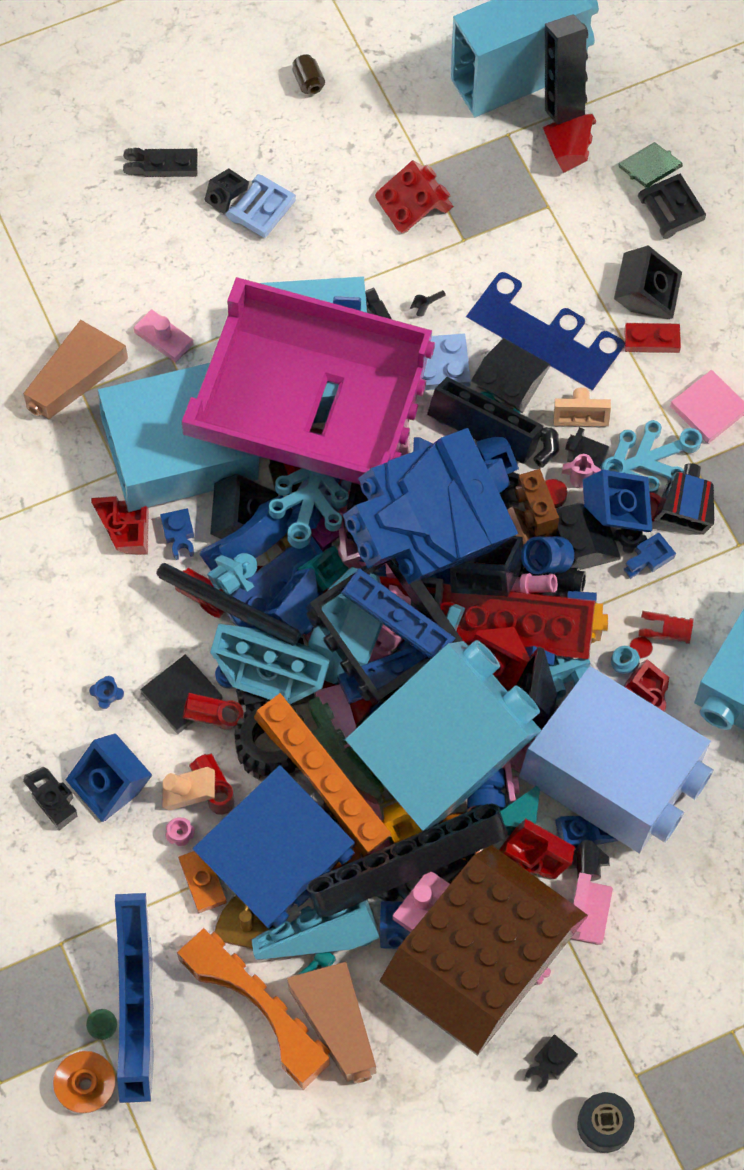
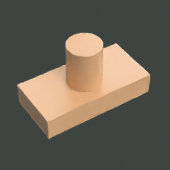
M583 387L577 388L573 391V399L555 398L553 425L609 426L611 399H590L588 389Z
M209 767L181 775L169 773L163 779L162 808L171 811L215 798V770Z

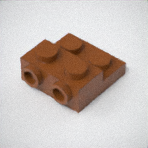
M541 469L520 474L514 491L517 501L519 503L523 502L526 509L524 511V518L528 528H533L535 536L556 537L559 516Z

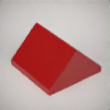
M515 627L478 630L472 643L475 640L481 642L496 657L500 668L493 675L509 692L518 683L530 657Z

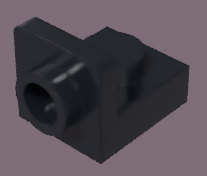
M228 168L209 180L204 200L220 212L226 213L229 210L231 200L248 189L249 181Z
M579 427L576 435L571 434L566 443L565 450L568 451L567 462H572L580 454H587L593 460L594 465L600 468L607 456L609 446L585 437V429Z

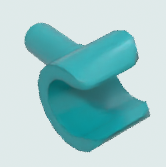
M330 952L316 953L313 961L297 975L314 971L319 965L323 968L332 966L336 957Z

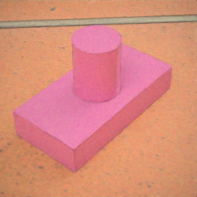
M152 309L134 327V332L175 363L194 345L191 337L171 324L167 317L159 315Z
M433 872L423 875L393 914V920L411 932L450 884Z

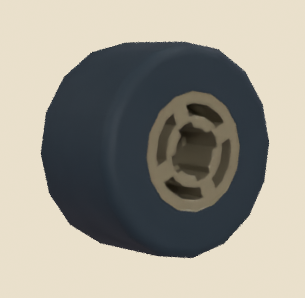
M602 1092L592 1095L584 1102L578 1115L577 1129L580 1138L587 1147L596 1152L610 1153L619 1150L627 1144L634 1130L635 1117L632 1107L623 1097L615 1093Z

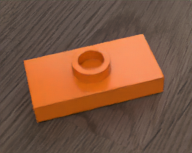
M194 851L178 857L198 913L227 903L217 874Z

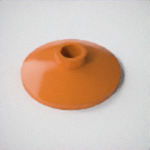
M80 1051L66 1057L56 1069L53 1080L54 1092L59 1102L65 1108L76 1113H91L102 1108L112 1097L116 1084L115 1073L108 1060L102 1055L91 1051ZM83 1080H90V1088L86 1090L81 1089V1082Z

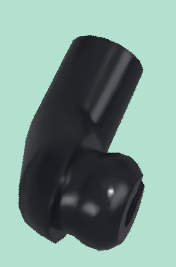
M552 427L543 428L540 436L543 442V449L533 458L534 462L541 468L560 450L559 434Z

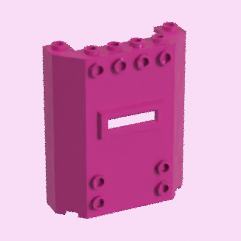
M236 277L227 300L228 317L198 397L190 398L182 419L183 435L360 485L361 483L358 478L369 469L402 456L399 449L401 444L406 445L410 428H407L409 420L414 421L418 404L415 401L417 395L423 396L426 386V380L423 379L427 359L432 358L435 349V342L431 341L432 330ZM327 382L339 384L322 435L310 432Z

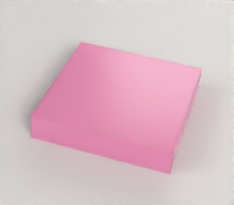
M712 370L671 401L670 405L691 428L701 433L702 438L708 444L744 416V401Z

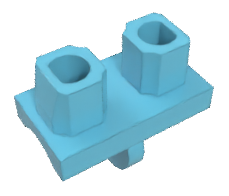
M241 553L234 560L220 555L214 559L218 567L209 572L207 576L215 588L218 590L222 588L225 593L230 595L238 588L248 592L254 587L252 582L245 579L252 577L257 570V561L252 555Z
M555 655L554 665L549 666L557 692L556 699L566 695L564 684L572 681L574 686L577 684L590 666L589 659H574L573 657Z

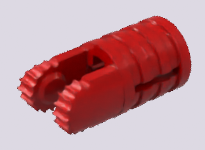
M642 611L641 618L650 621H664L662 632L643 628L639 629L638 636L660 640L669 639L690 644L693 618L685 619L676 616L671 617L668 614Z

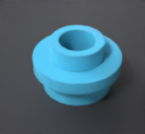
M629 646L618 647L611 657L613 669L620 674L631 673L640 664L638 652ZM626 659L630 660L626 663H622Z

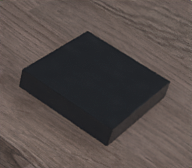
M186 654L140 689L141 694L177 734L194 722L193 720L183 718L188 693L219 700L223 699L222 694Z

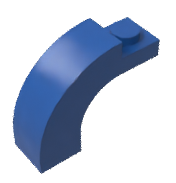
M279 495L259 505L253 517L240 529L203 548L199 555L209 569L212 571L218 567L214 559L220 555L234 560L237 555L248 553L256 559L276 544L288 532L286 523L293 509H287L284 517L275 519L269 515V503L274 499H281L284 496ZM280 507L273 508L276 511L282 510Z

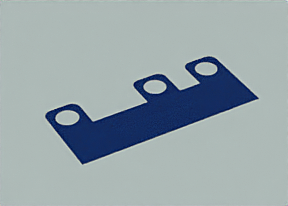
M506 272L498 273L466 317L501 338H505L551 364V367L593 390L624 348V340L609 331H602L589 348L575 341L574 338L585 324L583 316L569 308H563L550 325L544 323L510 303L521 289L522 282ZM501 279H509L514 283V289L508 294L501 293L497 289V283ZM565 315H572L577 319V326L572 330H565L560 325V319ZM604 338H612L616 341L617 348L612 353H605L600 349V341Z

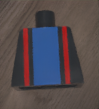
M693 463L685 464L683 473L676 472L668 480L654 516L655 521L703 535L714 525V485L711 481L700 478L701 467Z

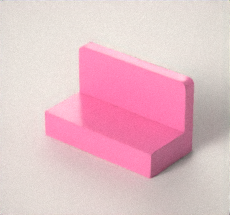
M579 873L573 904L588 914V917L571 939L601 945L604 939L613 888L607 885L590 882V874Z

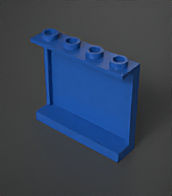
M279 765L192 849L264 925L270 929L273 925L276 928L280 927L289 918L287 912L295 904L300 907L310 898L307 886L313 879L330 872L338 863L344 865L355 854L352 849L356 845L341 827Z

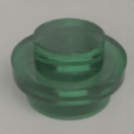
M98 1009L89 1015L86 1027L88 1033L93 1038L106 1040L116 1032L117 1020L111 1011Z

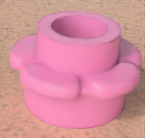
M174 818L166 826V839L171 844L176 843L177 846H184L189 843V839L194 837V827L190 825V821L186 818ZM182 830L183 832L182 834H178L177 831Z

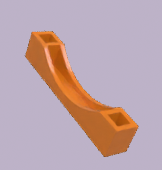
M281 693L256 711L255 720L269 738L294 762L314 786L332 811L343 831L355 842V847L363 857L370 854L391 836L387 827Z
M203 928L177 952L179 961L199 982L213 983L232 989L246 997L259 1008L269 1021L277 1037L282 1069L304 1090L330 1065V1058L327 1056L330 1051L320 1040L317 1039L314 1042L306 1034L309 1030L299 1018L296 1017L293 1020L285 1012L288 1008L277 996L271 998L266 993L265 989L267 986L256 974L251 977L244 970L246 965L243 960L235 953L230 955L223 948L226 944L215 932L209 934Z

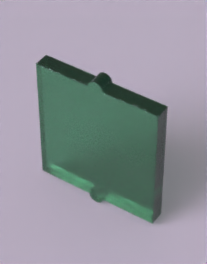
M656 142L618 163L619 168L630 175L631 180L635 179L645 188L650 187L683 167V163L674 157L670 150L666 151Z

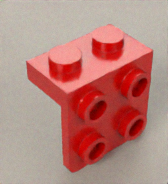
M414 160L409 162L375 194V198L396 229L401 233H406L433 208L447 213L454 207L448 199L451 196L448 190L443 185H439L435 180L437 175L429 165L423 166Z

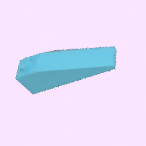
M366 900L328 917L319 916L315 908L311 909L310 906H307L300 910L301 914L294 921H285L280 927L276 928L274 926L252 939L254 957L256 960L351 950L359 946H367L380 938L369 901Z

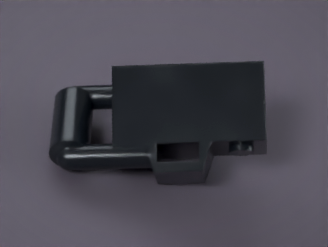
M40 767L24 775L23 782L32 792V798L58 830H61L78 817L77 810L70 804L74 798L72 792L64 782L59 783L49 769ZM45 778L48 780L39 788L34 784ZM64 790L66 795L64 796L61 791Z

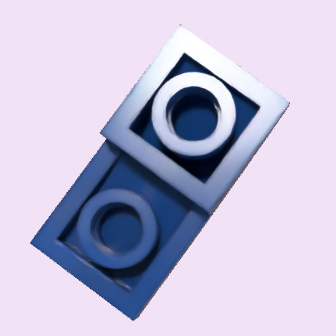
M560 816L555 820L558 837L575 846V848L584 840H591L596 845L619 841L581 816Z

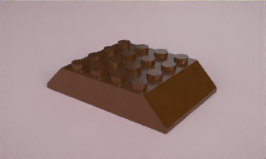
M491 845L471 858L402 942L379 982L478 1056L586 920L588 914Z

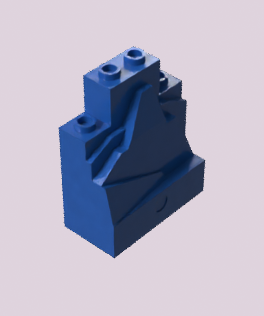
M468 428L441 437L428 447L369 469L358 478L361 483V489L367 496L368 501L355 505L343 514L346 527L352 534L358 547L359 555L364 560L367 568L396 558L399 570L408 584L490 553L518 534Z

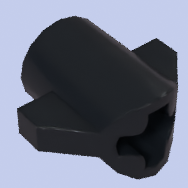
M584 840L581 841L574 851L573 861L568 869L577 868V879L579 873L591 875L590 881L599 880L601 878V866H610V858L594 842Z

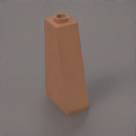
M80 319L23 393L26 408L36 416L42 415L47 419H51L124 364L128 359L126 345Z
M343 962L288 977L287 982L291 995L321 1042L330 1051L329 1055L346 1082L354 1080V1083H362L372 1078L371 1075L376 1074V1064L347 963Z

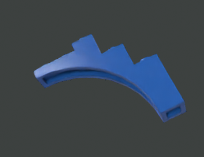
M146 893L115 894L119 969V1053L117 1071L119 1103L151 1102L154 1064L152 1037L154 1008L151 985L153 957L149 934Z

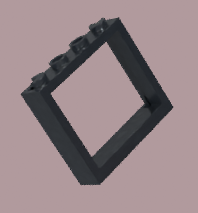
M396 558L371 568H367L366 565L361 568V570L370 575L387 564L418 610L455 637L452 643L463 641L422 581L419 580L411 584L407 583L399 570ZM353 573L306 606L308 610L306 616L315 628L319 626L325 637H323V640L331 652L336 651L342 659L340 665L349 677L353 675L359 684L357 690L365 701L370 700L374 704L408 681L431 659L428 656L379 690L376 689L321 609V607L341 594L355 574Z

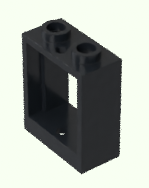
M514 536L490 553L449 568L452 593L508 597L523 567L521 551L524 546L523 537Z

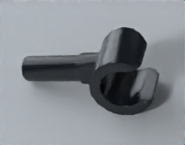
M442 290L428 297L416 295L410 309L418 308L416 315L419 317L424 316L428 306L434 301L445 297L446 293Z

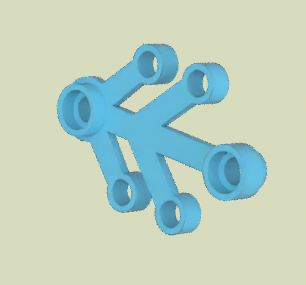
M651 420L645 425L644 437L635 457L625 460L628 449L635 445L636 434L632 430H624L620 434L619 445L614 457L604 460L600 469H616L618 472L640 475L631 471L640 467L667 477L669 480L673 473H683V469L678 466L671 467L658 462V460L682 451L687 453L698 451L702 443V435L694 428H687L682 431L679 440L650 451L654 440L660 436L662 429L658 421ZM654 427L658 431L653 433L650 432L648 428ZM628 436L632 438V441L626 442L623 438ZM692 441L695 445H687L685 442ZM648 476L649 483H653L656 486L655 488H649V492L656 494L659 490L660 482L656 477Z
M302 468L288 476H280L276 479V492L279 495L288 496L274 499L269 503V515L271 517L280 519L284 517L287 509L302 502L297 523H293L288 529V542L294 548L300 549L310 543L311 529L308 525L314 504L324 516L325 527L328 530L337 531L341 528V514L334 511L318 489L321 481L331 493L332 505L337 508L345 507L348 503V492L341 488L332 476ZM309 479L306 487L290 494L293 485ZM280 484H287L288 487H281ZM342 496L344 499L338 500L335 497ZM280 507L282 510L276 511L273 508ZM335 519V520H337L338 522H337V523H331V522H329V520ZM300 536L303 539H296L295 537Z

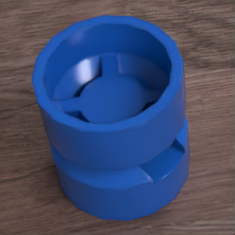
M533 537L524 544L521 551V559L524 567L532 574H558L566 572L572 566L574 550L572 544L564 537Z
M502 767L467 798V812L491 803L498 805L500 811L505 808V793L501 792L505 788V770Z

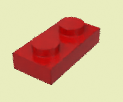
M625 323V352L680 353V324Z

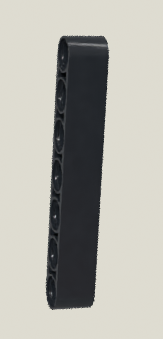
M492 803L479 806L313 879L308 884L307 890L316 913L322 917L334 915L502 841L507 836V829L500 808Z

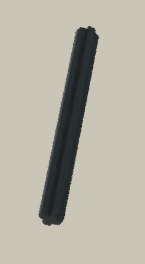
M167 563L160 564L156 571V575L169 584L292 646L296 645L301 638V633L298 629Z

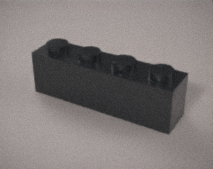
M574 14L545 23V111L557 125L584 116L585 104L587 103L586 82L588 81L586 61L588 60V53L586 50V39L588 38V29Z
M446 377L434 389L427 412L428 416L436 419L439 423L446 424L457 431L468 428L473 439L477 441L492 437L505 438L510 444L515 460L522 464H525L536 451L544 425L449 377Z

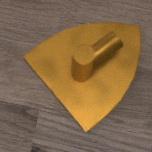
M235 895L222 910L214 932L226 943L253 949L252 939L269 929Z

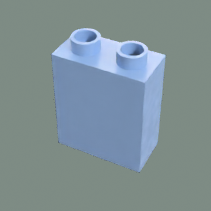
M589 666L529 746L519 777L534 787L537 785L540 791L640 854L652 835L663 842L670 838L684 814L682 810L674 806L682 792L695 800L707 784L714 770L702 763V760L711 740Z

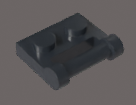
M681 173L641 190L637 195L641 203L646 204L660 227L659 232L664 239H668L675 235L676 232L704 221L706 218L705 211ZM656 196H661L675 220L668 221L655 200Z

